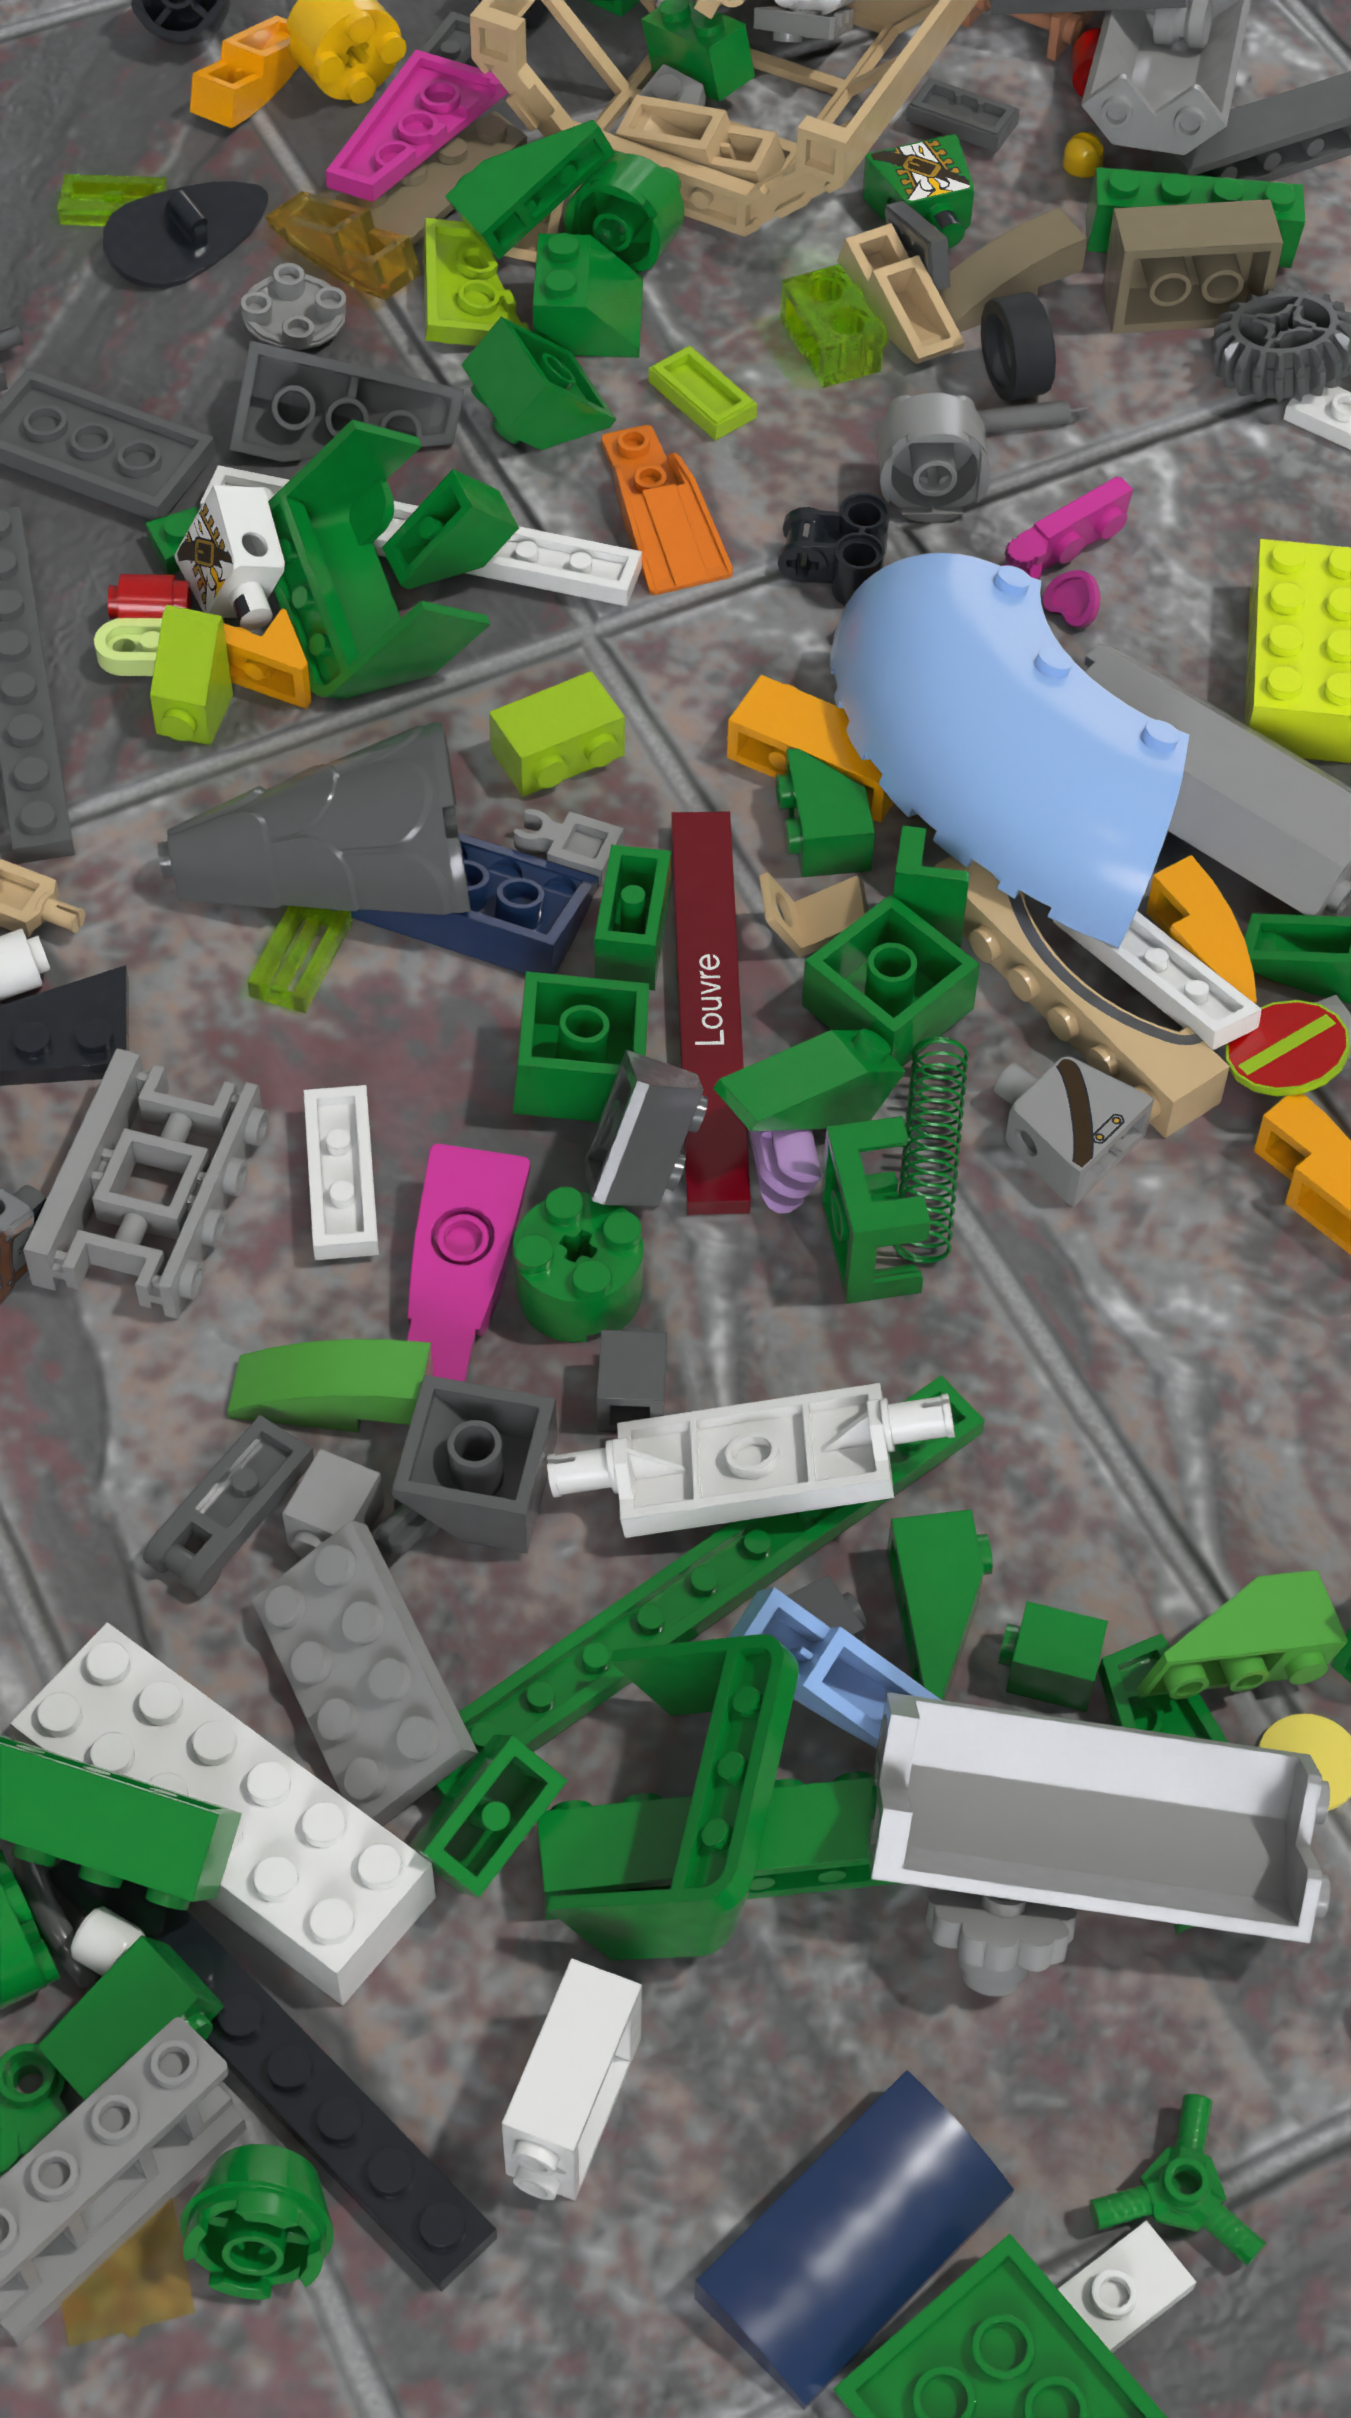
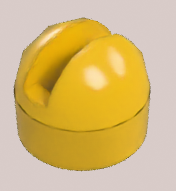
M1082 131L1075 134L1067 142L1063 155V168L1069 174L1080 178L1093 177L1096 167H1103L1104 146L1101 139L1095 134Z

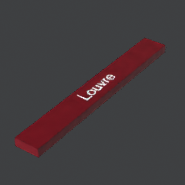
M730 811L672 812L671 831L681 1069L698 1075L704 1089L702 1095L708 1097L707 1110L699 1130L696 1133L688 1131L684 1140L687 1215L750 1214L751 1196L747 1127L713 1089L720 1078L744 1068Z

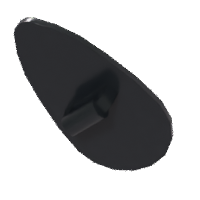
M223 181L184 186L124 204L110 215L103 228V252L110 266L124 279L135 284L161 289L182 285L210 269L251 235L262 220L267 208L268 193L262 186L257 184Z

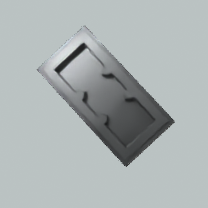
M929 78L907 106L906 121L946 135L956 134L959 140L998 152L1017 126L1020 109Z
M903 200L887 204L885 209L886 225L892 223L909 258L917 255L920 256L937 290L949 288L950 274L947 237Z

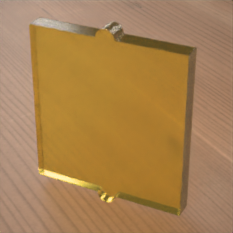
M172 2197L61 2302L70 2347L123 2332L128 2337L134 2338L139 2335L141 2327L195 2313Z

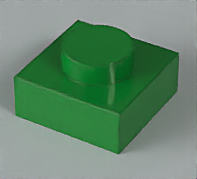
M197 506L145 523L148 540L168 575L181 571L174 555L199 512Z

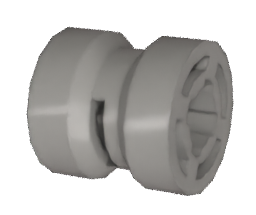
M1190 0L1187 8L1156 9L1153 28L1154 43L1170 46L1175 41H1181L1184 37V41L1190 48L1205 49L1211 30L1213 1Z

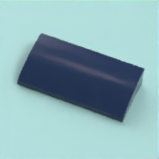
M459 833L471 911L437 915L363 909L356 911L329 909L331 912L523 974H526V971L555 974L585 918L598 886V876Z
M906 2070L695 2281L694 2299L805 2410L1012 2196L1014 2189L965 2128L924 2085Z

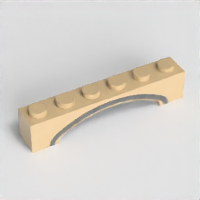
M950 856L935 865L937 868L962 870L970 874L962 935L970 942L976 956L981 961L990 963L1008 981L1014 994L1020 1000L1029 1002L1048 1021L1052 1032L1060 1040L1068 1041L1087 1060L1089 1066L1152 1097L1154 1102L1149 1123L1164 1138L1169 1137L1221 1103L1230 1066L1189 1026L1180 1032L1158 1026L1118 1007L1085 984L1063 963L1043 938L1027 908L1025 893L1020 891L1014 899L997 889L1000 881L977 862L973 861L969 867H965Z

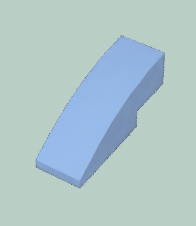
M775 1587L757 1591L728 1636L729 1638L768 1634L779 1640L796 1657L799 1666L793 1699L876 1749L886 1692L941 1700L840 1626L830 1628Z

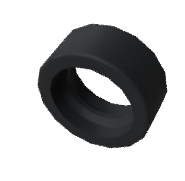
M1022 292L990 299L985 304L981 316V344L986 371L994 390L1001 399L1007 402L1047 393L1051 390L1055 379L1056 354L1052 328L1044 305L1037 295L1031 292Z

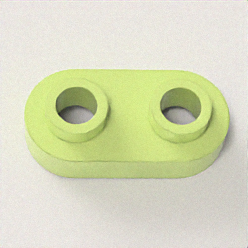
M119 618L103 624L97 630L94 637L95 651L100 667L106 672L118 676H153L162 618Z

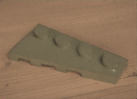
M493 111L469 124L374 202L340 193L336 196L337 213L397 264L402 265L411 257V247L420 239H423L425 217L444 219L451 211H455L445 195L455 187L458 180L466 173L471 172L483 160L527 144V135L497 111Z

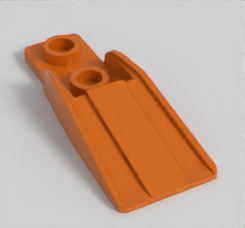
M641 425L603 434L601 446L613 471V483L627 536L632 549L642 551L641 573L648 592L652 595H659L731 578L733 576V566L696 479L683 459L676 452L670 453L667 459L657 435L650 425Z

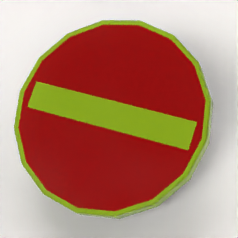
M1301 1000L1273 1002L1260 1007L1262 1010L1259 1027L1225 1044L1226 1063L1230 1066L1229 1070L1236 1081L1254 1092L1277 1097L1304 1094L1326 1085L1342 1071L1350 1056L1349 1030L1340 1016L1321 1004Z

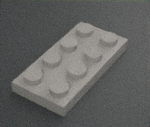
M350 1520L252 1599L342 1797L381 1826L385 1825L478 1753L366 1524Z

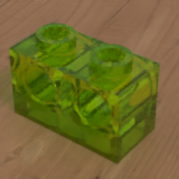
M841 264L782 280L780 321L823 388L881 372L883 348L888 344L885 324L880 316H874L865 302L860 285L857 282L852 283Z

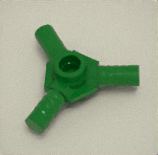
M1199 2094L1183 2095L1175 2147H1167L1140 2177V2186L1089 2200L1091 2217L1098 2231L1151 2215L1157 2223L1199 2232L1202 2228H1205L1247 2266L1257 2258L1267 2242L1256 2232H1253L1248 2225H1245L1240 2218H1237L1224 2205L1227 2197L1212 2158L1204 2153L1212 2108L1211 2099Z

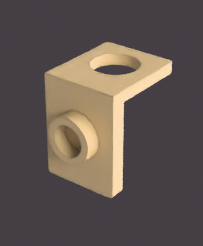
M768 872L759 875L766 922L799 958L819 950L868 912L864 883L858 876L849 878L794 902ZM777 904L779 905V907H780V909H781V912H782V914H783L784 920H783V918H782V916H781V914H780V912H779V910H778Z

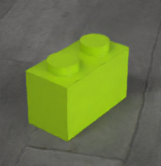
M592 671L489 712L491 752L522 797L544 788H552L568 778L595 767L606 766L613 760L625 756V716Z

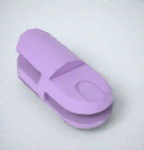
M812 1129L749 1130L762 1198L768 1208L778 1214L792 1212L804 1202L803 1197L808 1196L822 1178Z

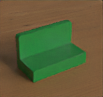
M902 825L893 896L960 948L970 874L962 870L922 866L926 828Z

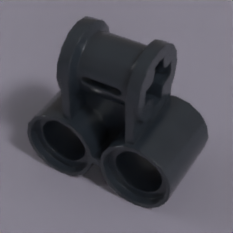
M856 493L842 501L840 512L819 510L811 507H799L790 511L785 516L782 529L786 538V545L780 550L778 556L779 570L792 581L801 583H831L833 596L839 603L846 606L860 585L874 573L884 568L890 516L889 505L878 495ZM806 523L810 525L808 537L803 536ZM802 553L808 554L807 563L804 567L801 566Z

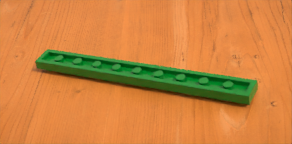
M942 1375L903 1402L948 1394L955 1437H942L896 1444L895 1452H889L894 1496L983 1433L985 1420ZM889 1499L728 1523L460 1710L458 1713L478 1753L431 1789L443 1802L493 1735H513L534 1752L632 1682L610 1663L613 1650L689 1642L750 1599L757 1591L764 1589Z

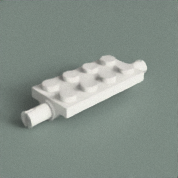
M880 1383L620 1422L617 1423L618 1439L607 1440L606 1447L558 1455L555 1453L548 1454L547 1471L554 1498L561 1497L564 1494L612 1487L613 1492L619 1494L620 1521L625 1538L894 1498L889 1452H895V1445L942 1437L954 1438L955 1432L948 1394L888 1404L887 1398H883Z

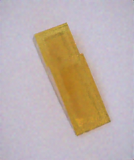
M301 191L265 216L268 226L314 265L336 279L369 295L386 300L422 274L411 238L406 235L375 228L370 209Z

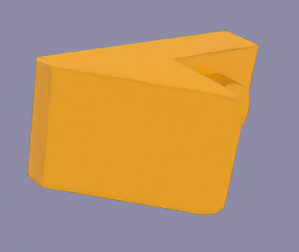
M282 608L262 636L253 634L242 627H233L223 623L231 683L307 709L312 702L308 663L286 609Z

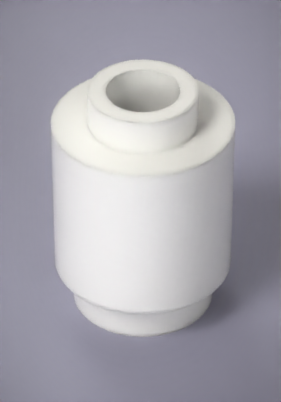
M22 928L1 935L0 1001L44 986L40 974L51 969L39 936L26 939Z

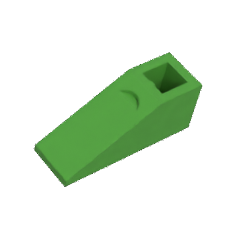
M1318 1570L1258 1576L1160 1657L1138 1685L1137 1691L1139 1696L1147 1697L1169 1694V1697L1172 1699H1185L1206 1689L1229 1687L1233 1692H1243L1256 1688L1264 1682L1289 1680L1293 1685H1301L1322 1677L1329 1669L1328 1664L1346 1645L1348 1640Z

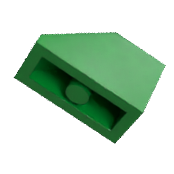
M452 469L384 544L382 549L400 585L404 588L412 589L483 568L515 534L519 527L499 490Z

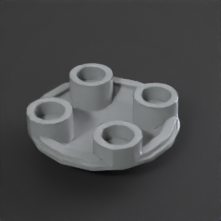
M294 263L278 265L273 271V276L267 277L252 286L248 293L241 298V317L247 330L261 342L272 346L292 350H303L321 346L336 337L345 324V293L337 287H332L324 280L305 274L303 268Z

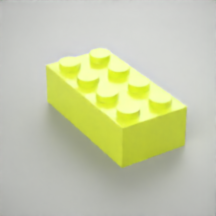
M1260 539L1250 583L1244 724L1303 759L1351 763V547Z

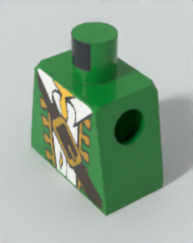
M956 134L866 154L862 195L885 223L886 205L903 200L947 237L948 248H952L961 242L965 235V230L971 225L974 185Z

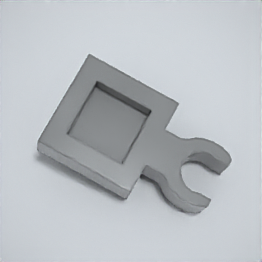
M526 809L524 811V828L536 832L527 833L516 828L514 830V847L518 851L525 854L545 853L547 854V861L598 876V885L600 886L605 881L611 844L622 846L624 844V828L570 811L563 824L552 821L547 814L540 810Z

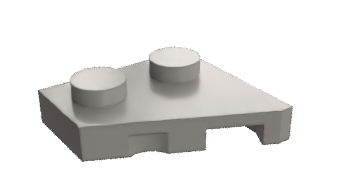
M779 5L756 7L754 9L753 28L773 31V40L780 42H802L803 37L834 40L853 29L854 8L844 6L821 16V11L818 10L792 11Z

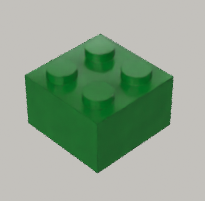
M890 894L805 960L802 1006L831 1030L868 1029L877 1033L889 1044L891 1056L903 1066L912 1059L913 1047L919 1041L929 1037L941 1036L974 1009L980 964ZM926 1045L925 1047L921 1048L918 1053H920V1052H921L923 1049H925L928 1045Z
M526 971L520 1019L513 1114L599 1122L625 1051L629 1050L646 1056L649 983Z

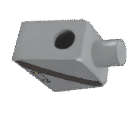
M1071 1056L1061 1057L1040 1078L1018 1063L1013 1062L1001 1073L994 1086V1093L1012 1105L1005 1136L1008 1146L1073 1208L1146 1136L1154 1099L1148 1094Z

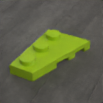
M425 217L423 230L425 341L477 346L501 316L530 331L527 323H521L515 312L516 301L511 290L504 289L497 275L498 264L492 252L463 221Z

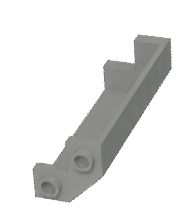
M1212 0V23L1205 49L1190 48L1184 41V37L1181 41H1175L1170 46L1155 44L1153 28L1156 9L1110 10L1105 12L1081 105L1112 145L1186 155L1227 127L1251 0Z
M1099 643L1086 655L1084 665L1088 668L1085 673L1105 690L1154 720L1167 722L1177 730L1190 735L1182 782L1168 831L1304 915H1341L1351 903V787L1118 648Z
M886 1692L873 1775V1786H877V1803L874 1820H871L869 1826L867 1849L871 1879L1310 1943L1314 1919H1323L1325 1917L1330 1898V1880L1328 1875L1322 1874L1310 1844L1314 1824H1323L1326 1820L1330 1801V1787L1328 1781L1322 1780V1775L1311 1755Z

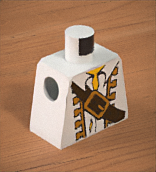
M213 485L174 557L186 581H190L191 590L203 612L219 615L223 618H238L240 626L246 630L260 629L272 620L273 614L267 599L282 576L285 566L267 495L264 488Z

